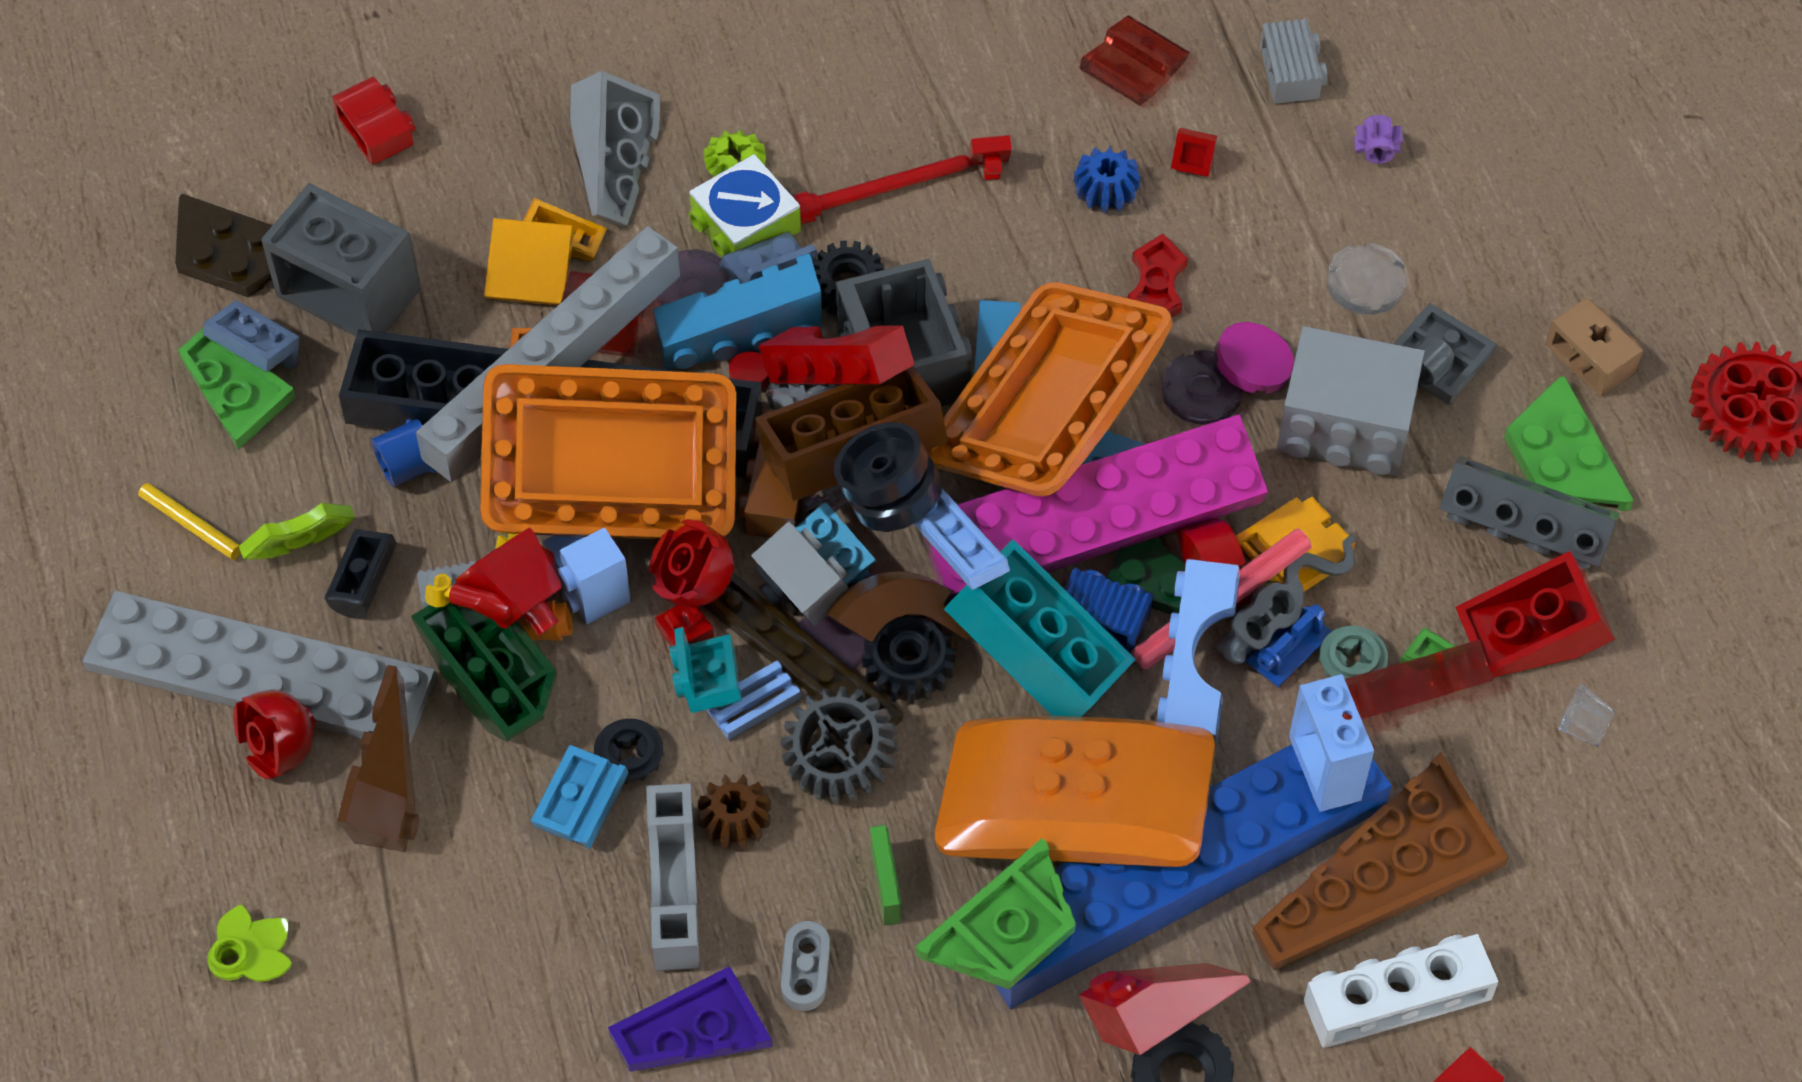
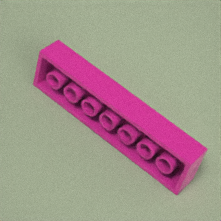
M1239 414L1080 465L1068 481L1051 495L1034 496L1008 488L958 504V506L999 551L1014 539L1048 573L1174 532L1186 526L1261 504L1268 490ZM921 533L937 582L952 590L947 597L952 600L967 584Z

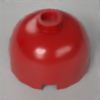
M686 519L681 521V523L685 524L684 526H681L676 531L668 529L662 535L654 548L649 564V572L655 575L657 586L653 584L652 586L654 591L662 598L682 606L699 607L714 602L724 593L731 582L734 572V555L727 539L711 526L699 520Z
M280 690L260 691L241 698L243 700L237 702L234 706L233 722L238 743L247 742L250 751L254 755L245 757L249 766L257 775L266 780L286 774L299 767L308 757L313 744V731L316 728V723L311 710L308 707H304L291 694Z

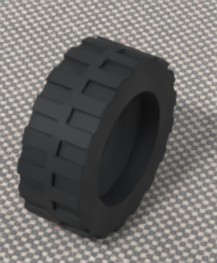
M1191 1021L1143 1054L1138 1055L1134 1053L1130 1078H1132V1082H1162L1159 1069L1163 1061L1171 1055L1183 1053L1193 1056L1201 1063L1205 1072L1204 1082H1233L1234 1062H1231L1229 1047L1223 1044V1039L1217 1033L1214 1034L1209 1030V1027L1203 1024L1200 1026Z

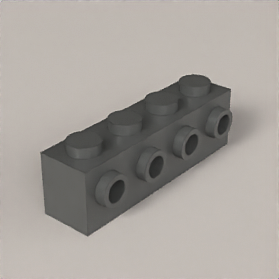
M1462 456L1455 462L1439 506L1440 510L1448 512L1446 517L1452 521L1464 525H1470L1471 521L1487 526L1486 532L1498 538L1510 539L1512 535L1526 540V546L1534 551L1544 554H1550L1551 550L1561 554L1571 551L1581 567L1589 569L1591 565L1600 566L1620 514Z

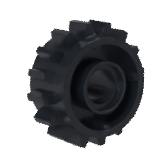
M907 614L891 620L879 631L873 642L867 639L864 641L865 653L862 654V668H867V682H876V691L880 694L886 693L891 696L893 702H897L899 699L914 704L915 700L922 698L926 700L932 699V693L936 690L944 691L946 678H952L954 675V664L952 663H955L956 650L951 648V635L942 634L941 624L938 622L933 624L926 620L924 615L918 617ZM911 655L917 659L906 661L901 659V657Z

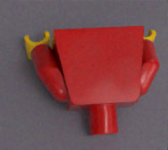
M530 527L519 534H508V538L498 535L495 550L470 566L456 579L457 583L453 586L451 585L450 577L443 573L434 577V586H425V601L430 606L443 607L450 602L478 612L495 621L501 628L506 629L524 617L539 637L559 622L545 603V601L561 589L555 556L551 550L541 546Z

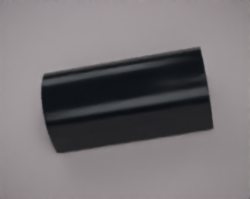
M360 529L354 530L324 598L330 608L343 616L354 619H361L367 615L397 545L393 534Z

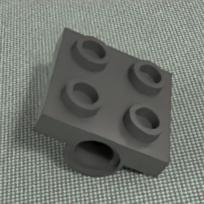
M1431 303L1424 308L1394 343L1395 345L1425 350L1418 386L1448 405L1456 399L1493 356L1497 346L1495 342Z

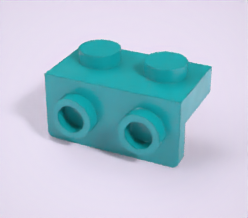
M683 627L674 629L676 645L670 646L669 650L674 669L679 672L672 673L677 697H686L691 714L742 701L735 647L731 635L728 634L689 644Z

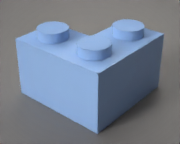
M605 527L586 537L552 536L543 541L544 547L554 553L557 574L564 589L561 591L564 602L568 603L572 614L578 611L586 625L631 602L625 557Z

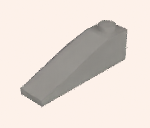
M599 71L571 85L570 123L592 217L623 228L628 225L639 192L637 182L641 170L647 168L650 159L647 156L650 143L656 140L659 132L660 94L604 71Z

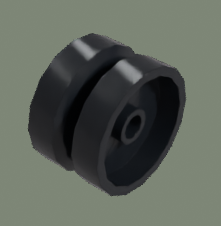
M886 422L873 425L859 432L842 447L835 459L833 474L841 490L849 500L861 524L873 531L890 532L904 529L916 523L934 508L942 493L943 480L936 466L928 455L916 430L904 423Z

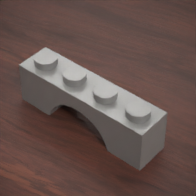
M691 783L646 786L652 895L650 907L651 936L655 971L700 968Z

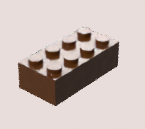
M914 366L881 384H843L755 418L764 457L793 501L803 497H810L819 491L837 485L838 482L833 472L835 459L840 450L852 437L873 425L886 422L904 423L916 430L927 452L934 447L948 442L941 404Z

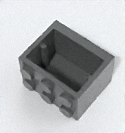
M310 183L306 185L261 239L276 296L354 336L357 335L358 329L386 333L421 290L410 233Z
M930 259L836 282L837 330L840 337L854 334L873 326H903L915 365L913 366L937 397L941 407L954 404L965 389L966 384L971 380V373L967 363L968 360H972L969 340L967 336L961 337L957 328H959L960 323L954 304H947L945 299L947 289L944 277L941 272L935 273Z

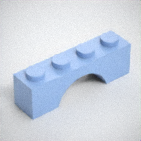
M1187 559L1185 572H1177L1175 596L1181 597L1179 613L1171 614L1169 638L1176 639L1174 654L1166 655L1163 669V680L1170 681L1168 698L1160 697L1157 722L1204 728L1213 735L1214 742H1218L1223 697L1220 691L1208 685L1198 674L1195 668V650L1199 639L1211 625L1222 619L1235 616L1240 580L1238 565Z

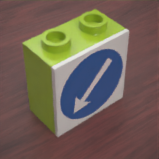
M755 154L689 191L691 211L688 213L689 219L698 232L704 231L711 239L715 252L721 258L724 255L788 231L792 236L801 232L800 205Z

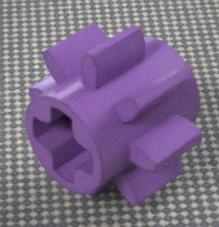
M1374 115L1365 119L1363 126H1356L1357 136L1354 137L1355 152H1365L1367 161L1374 164H1382L1392 160L1395 153H1401L1400 143L1403 142L1402 127H1392L1391 118L1384 115Z

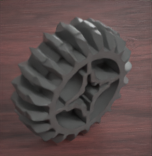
M842 686L838 689L837 696L832 697L829 690L823 688L821 693L822 700L816 702L814 697L807 695L808 709L803 710L802 708L794 707L793 713L798 720L797 722L785 721L784 728L790 735L781 738L780 744L783 749L787 750V752L782 754L781 758L785 766H790L788 775L791 780H800L799 787L804 793L814 789L813 794L820 801L830 793L833 803L839 804L842 799V793L847 792L850 800L856 802L858 797L856 790L863 787L867 794L872 795L873 787L870 782L873 779L885 783L886 776L881 768H894L895 761L889 754L898 752L899 749L897 741L891 739L896 736L897 729L894 724L888 723L891 716L887 709H879L880 704L875 697L872 696L865 701L863 691L857 689L849 698L846 687ZM852 717L859 719V721L853 719L850 722L839 724L832 719ZM820 727L821 737L817 743L811 746L812 751L807 754L809 740L816 729ZM830 733H833L838 741L841 740L843 744H846L844 747L849 757H846L841 749L838 750L833 745L834 741ZM873 735L870 751L865 759L859 763L857 754L867 744L866 739ZM833 766H841L847 771L842 773H826L819 769L827 770Z

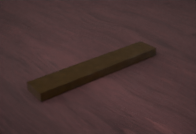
M734 573L724 593L714 602L703 605L771 663L778 660L784 674L787 673L796 684L817 701L823 699L821 695L823 688L828 689L832 697H836L840 686L846 687L849 698L859 689L863 691L865 701L873 696L879 701V709L885 708L888 710L891 716L888 723H892L896 727L903 720V712ZM838 717L843 723L850 722L853 719L859 721V719L852 717ZM873 735L866 739L867 743L872 745Z

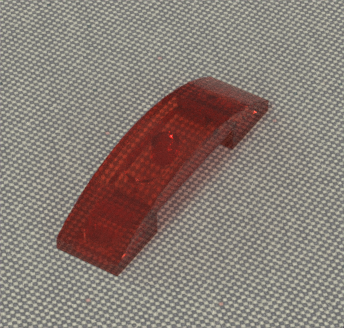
M1480 640L1345 679L1361 720L1493 681ZM1348 713L1342 715L1346 720L1352 719V716Z

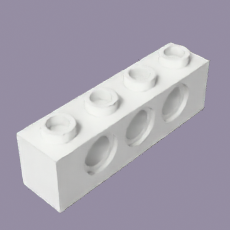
M1475 934L1465 938L1462 935H1453L1440 941L1437 946L1423 950L1420 947H1411L1398 953L1395 958L1379 962L1378 959H1369L1359 963L1350 971L1339 974L1335 971L1321 973L1314 977L1311 982H1308L1304 1003L1321 1046L1325 1049L1490 1001L1493 998L1499 981L1479 935ZM1431 971H1444L1451 979L1440 980ZM1392 982L1402 983L1409 991L1397 992L1389 984ZM1356 994L1363 997L1367 1003L1357 1005L1350 1002L1346 996Z

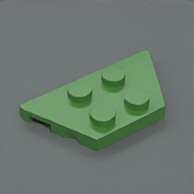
M1565 376L1559 377L1506 428L1504 438L1527 480L1590 503L1616 504L1619 511L1630 510L1634 501Z
M1043 838L1036 842L915 946V955L919 959L1007 989L1012 988L1075 932L1076 923L1070 906L1065 902L1063 887L1059 875L1054 871L1047 842Z

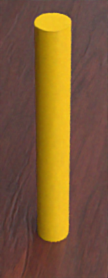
M150 483L142 485L138 492L139 497L231 560L239 557L241 552L238 547L239 544Z

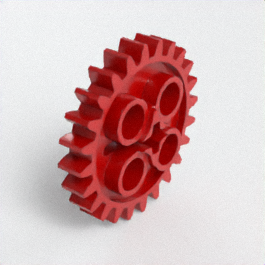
M1738 342L1734 353L1727 346L1722 347L1719 356L1711 353L1707 363L1700 364L1690 387L1692 392L1689 403L1694 405L1691 416L1701 418L1698 426L1699 431L1711 429L1712 433L1709 442L1712 443L1722 439L1725 441L1722 451L1727 452L1734 446L1738 448V457L1740 459L1746 455L1747 451L1753 452L1756 462H1760L1763 453H1768L1773 462L1777 461L1781 451L1789 458L1792 457L1796 447L1802 449V360L1793 364L1789 361L1792 352L1787 351L1780 357L1776 355V345L1772 344L1768 351L1765 352L1761 350L1759 342H1755L1752 350L1748 351L1742 342Z

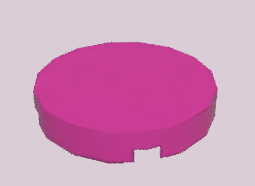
M1252 322L1235 323L1224 330L1214 347V355L1217 353V366L1220 372L1231 384L1246 392L1255 393L1256 390L1266 391L1265 394L1274 393L1284 387L1292 374L1294 356L1289 345L1278 333L1264 325Z

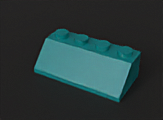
M1012 539L1000 551L1007 559L1010 571L973 590L966 585L944 610L1052 716L1082 717L1136 659Z

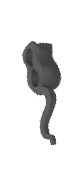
M1351 534L1342 541L1344 558L1341 563H1333L1317 555L1305 553L1284 568L1285 584H1264L1253 591L1249 598L1250 605L1235 614L1230 631L1216 646L1217 651L1228 662L1241 664L1252 649L1259 650L1264 648L1276 630L1286 629L1294 625L1298 621L1303 607L1304 590L1298 577L1300 568L1309 567L1331 576L1343 575L1352 569L1355 562L1352 543L1356 540L1354 535Z

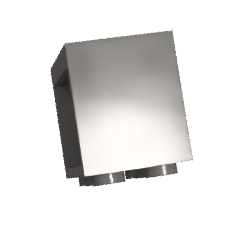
M1302 326L1276 451L1287 453L1296 458L1307 457L1326 461L1335 466H1351L1365 469L1378 475L1389 474L1398 476L1425 350Z

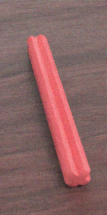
M1299 528L1294 529L1239 570L1240 580L1236 604L1311 549V542ZM1170 622L1132 649V656L1143 670H1148L1174 650L1176 639L1169 638Z

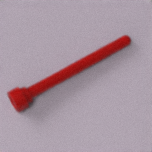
M959 155L819 196L816 193L809 194L807 191L791 196L800 205L801 225L814 222L816 217L821 216L824 210L966 170L970 167L971 160L967 155Z

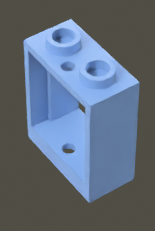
M1343 675L1300 685L1289 738L1319 812L1361 801L1374 749ZM1348 713L1352 716V719L1346 720L1342 715Z

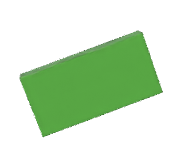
M885 825L870 827V849L884 926L900 924L902 903L888 827L886 828Z

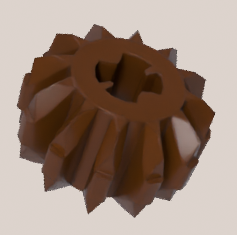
M726 774L722 778V786L709 782L706 787L707 795L700 796L698 799V809L701 812L697 815L698 825L706 829L705 834L709 842L721 838V847L724 850L730 846L731 842H738V846L744 850L747 846V838L760 842L762 829L769 828L771 824V815L768 813L771 810V801L768 796L763 795V787L760 783L757 782L748 786V779L744 774L738 779L737 783H731V779ZM733 810H736L737 813H736V814H732V811H733Z

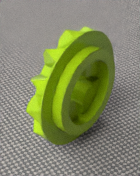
M741 128L737 133L729 134L724 130L720 137H711L709 146L704 148V163L706 169L713 177L738 164L737 159L729 155V149L732 148L737 153H741L740 162L755 154L764 166L766 163L764 143H760L757 140L755 133L746 135Z

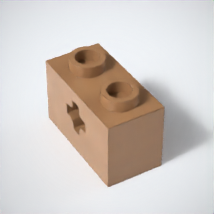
M1588 297L1551 322L1545 345L1599 397H1602L1633 376L1637 371L1643 349L1639 347L1635 338L1621 330L1611 320L1609 314L1604 309L1598 308Z

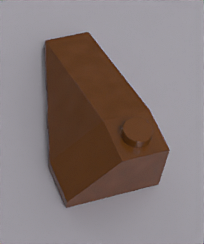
M388 665L373 705L372 720L376 725L374 731L364 732L360 742L362 765L361 767L352 765L337 822L356 844L405 852L408 840H414L417 834L419 816L415 814L404 678L396 666Z

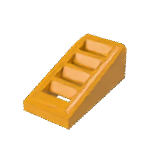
M536 198L533 199L523 220L572 225L575 235L572 242L571 257L593 262L607 231V228ZM583 235L591 236L587 246L580 244Z

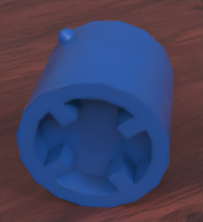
M407 419L406 424L371 439V445L378 464L393 488L429 471L431 473L436 472L421 458L416 431L423 425L418 419L413 421L412 419Z

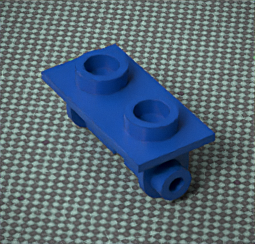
M1317 604L1302 608L1301 615L1294 625L1286 629L1276 630L1269 643L1264 648L1256 650L1246 659V663L1279 688L1321 646L1325 637L1332 632L1323 624L1324 610Z

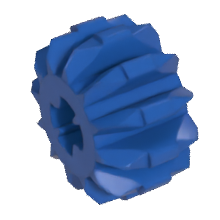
M1111 146L1108 147L1106 152H1101L1094 147L1090 156L1082 155L1076 171H1074L1073 182L1075 183L1078 199L1086 200L1088 209L1098 205L1101 206L1103 213L1106 212L1108 207H1114L1120 212L1124 203L1132 204L1136 192L1140 188L1141 177L1139 176L1136 160L1128 159L1126 150L1116 154L1113 153Z

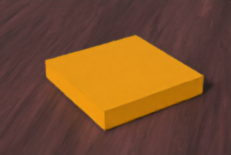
M493 218L484 297L493 300L558 306L566 299L574 227L572 225Z

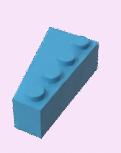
M810 253L796 257L798 264L783 270H779L778 265L763 269V277L742 284L739 279L723 283L724 286L717 293L710 296L701 291L654 308L655 333L665 370L675 368L686 369L695 364L714 360H729L743 352H760L759 345L792 327H820L822 332L821 289Z

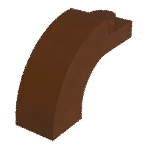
M886 572L861 580L842 593L826 612L834 620L870 642H873L876 635L888 622L907 614H920L930 617L964 639L969 640L970 635L944 610L952 601L947 598L952 590L929 577L911 572Z

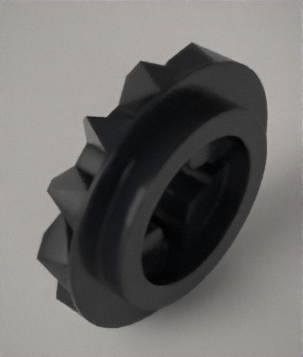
M621 719L607 725L599 733L594 743V754L608 759L609 762L618 766L620 764L626 766L629 774L624 783L627 785L630 780L641 779L645 781L649 773L653 770L658 771L660 760L664 756L663 742L658 731L649 723L639 719ZM637 744L636 751L639 757L629 756L626 760L621 761L622 755L619 748L630 749L632 745L635 746Z

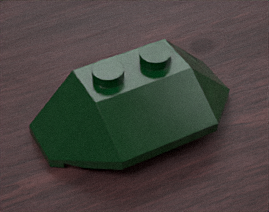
M450 602L443 607L428 605L411 616L439 671L488 733L508 742L544 719L557 671L518 621L506 629L501 628L495 621L478 612Z

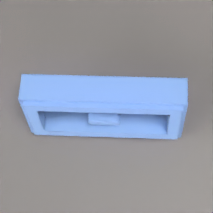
M777 660L739 682L742 701L723 707L707 709L706 711L729 741L801 699V691L796 685L793 686L791 678L787 673L784 674L782 666ZM783 689L785 691L735 721L727 723L726 720L760 704L761 700L778 690Z

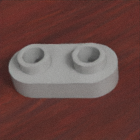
M803 921L793 925L785 937L781 994L785 1003L798 1011L815 1009L823 1002L826 996L830 938L826 929L813 921ZM804 945H812L816 948L812 953L808 954L800 951V948ZM800 986H808L812 991L807 995H800L796 992V989Z

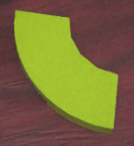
M320 503L309 512L294 519L279 523H265L238 547L243 559L247 560L290 554L289 549L301 548L311 542L317 544L348 526L356 517L351 506Z

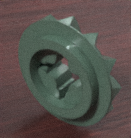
M1344 626L1333 630L1325 637L1320 648L1319 662L1324 667L1325 676L1330 675L1333 677L1342 674L1346 684L1353 685L1357 690L1362 685L1371 684L1373 686L1382 674L1384 675L1388 664V651L1382 639L1371 630L1360 626ZM1358 647L1361 648L1359 653L1360 662H1356L1350 668L1346 667V656H1351Z

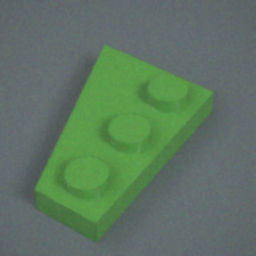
M203 327L178 350L184 366L239 450L296 398L293 387L270 370L265 372L204 336Z

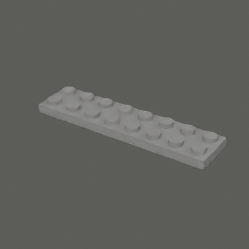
M114 591L82 660L85 670L232 707L237 702L242 701L243 699L241 698L260 691L271 689L285 691L297 698L304 707H308L315 718L316 728L361 739L364 732L374 731L376 725L372 720L374 702L387 666H396L404 678L410 744L437 678L433 668L119 591Z

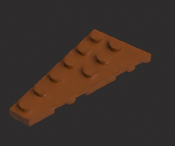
M1440 752L1431 760L1430 765L1417 777L1414 776L1404 785L1403 790L1387 805L1384 804L1344 841L1332 857L1310 873V877L1293 893L1290 892L1255 924L1252 935L1273 971L1500 869L1506 866L1509 857L1446 758Z

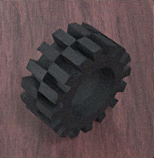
M847 240L840 241V248L836 249L834 243L827 245V253L821 250L817 254L818 260L814 259L813 266L821 289L822 309L829 305L830 314L835 315L837 312L834 276L843 272H853L862 276L884 270L881 257L878 253L873 255L872 247L866 245L861 250V242L854 241L853 247H847Z

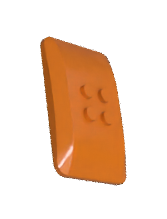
M1060 282L1042 285L1030 296L944 416L948 442L934 447L927 452L934 465L938 469L1034 496H1047L1057 492L1098 444L1142 380L1173 325L1170 313L1162 306Z
M502 364L490 369L485 376L482 406L481 520L490 530L499 533L519 534L530 527L535 535L586 537L605 527L611 538L660 540L668 529L676 531L681 526H684L685 524L681 523V521L686 519L699 520L711 526L723 537L728 535L733 528L735 520L736 390L731 380L724 375L716 373Z
M1013 716L972 719L959 727L956 733L935 829L936 846L945 855L954 857L1018 859L1043 838L1049 847L1051 861L1165 867L1186 866L1198 858L1201 851L1215 756L1214 737L1209 731L1200 727L1134 719L1075 716Z

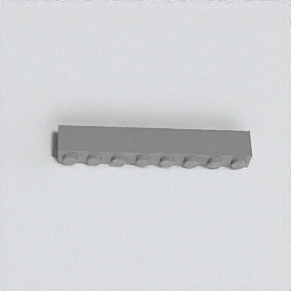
M649 226L642 230L416 431L422 460L452 483L481 457L483 383L489 370L502 364L561 367L582 366L680 277L678 247Z

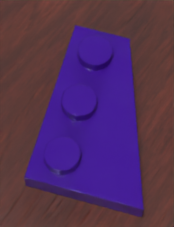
M730 966L608 1027L609 1035L630 1072L773 1047L769 1033Z

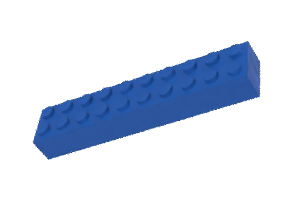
M1292 744L1210 787L1201 851L1198 858L1192 863L1180 867L1066 862L1054 868L1055 873L1059 875L1063 887L1065 902L1070 906L1076 923L1075 932L1012 988L1007 989L995 985L1009 1009L1020 1005L1370 818L1384 804L1387 805L1392 787L1391 783L1372 759L1362 800L1319 812Z

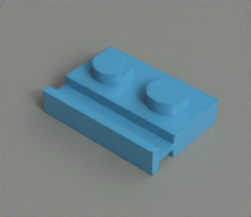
M569 745L531 819V823L535 828L571 842H578L583 844L584 847L591 849L629 774L626 766L621 764L618 766L609 762L608 759Z

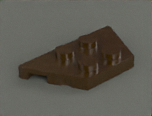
M181 194L178 203L175 260L177 271L180 274L249 298L263 289L265 284L272 280L261 239L273 225Z

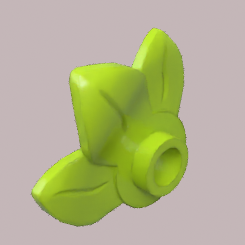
M238 905L228 911L217 925L218 940L208 952L207 963L212 974L225 981L237 980L244 976L255 982H267L285 974L292 966L290 959L280 952L287 940L288 920L286 918H267L252 922L248 911L243 905ZM229 956L239 957L238 961L231 965L223 964Z

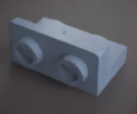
M788 231L722 256L720 267L730 281L739 279L740 283L743 284L763 277L762 270L768 267L778 265L779 270H783L797 265L796 257L810 253L813 262L818 251L814 245L801 248Z
M237 300L204 322V336L265 372H268L277 364H281L290 370L298 364L299 336Z

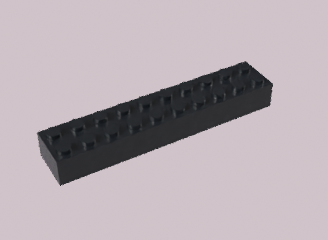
M358 329L339 393L345 424L393 430L406 424L407 419H412V421L418 419L424 425L509 349ZM587 360L580 366L583 368L671 371L596 360ZM728 378L736 390L735 476L746 478L748 460L753 457L755 418L761 416L763 410L761 382Z

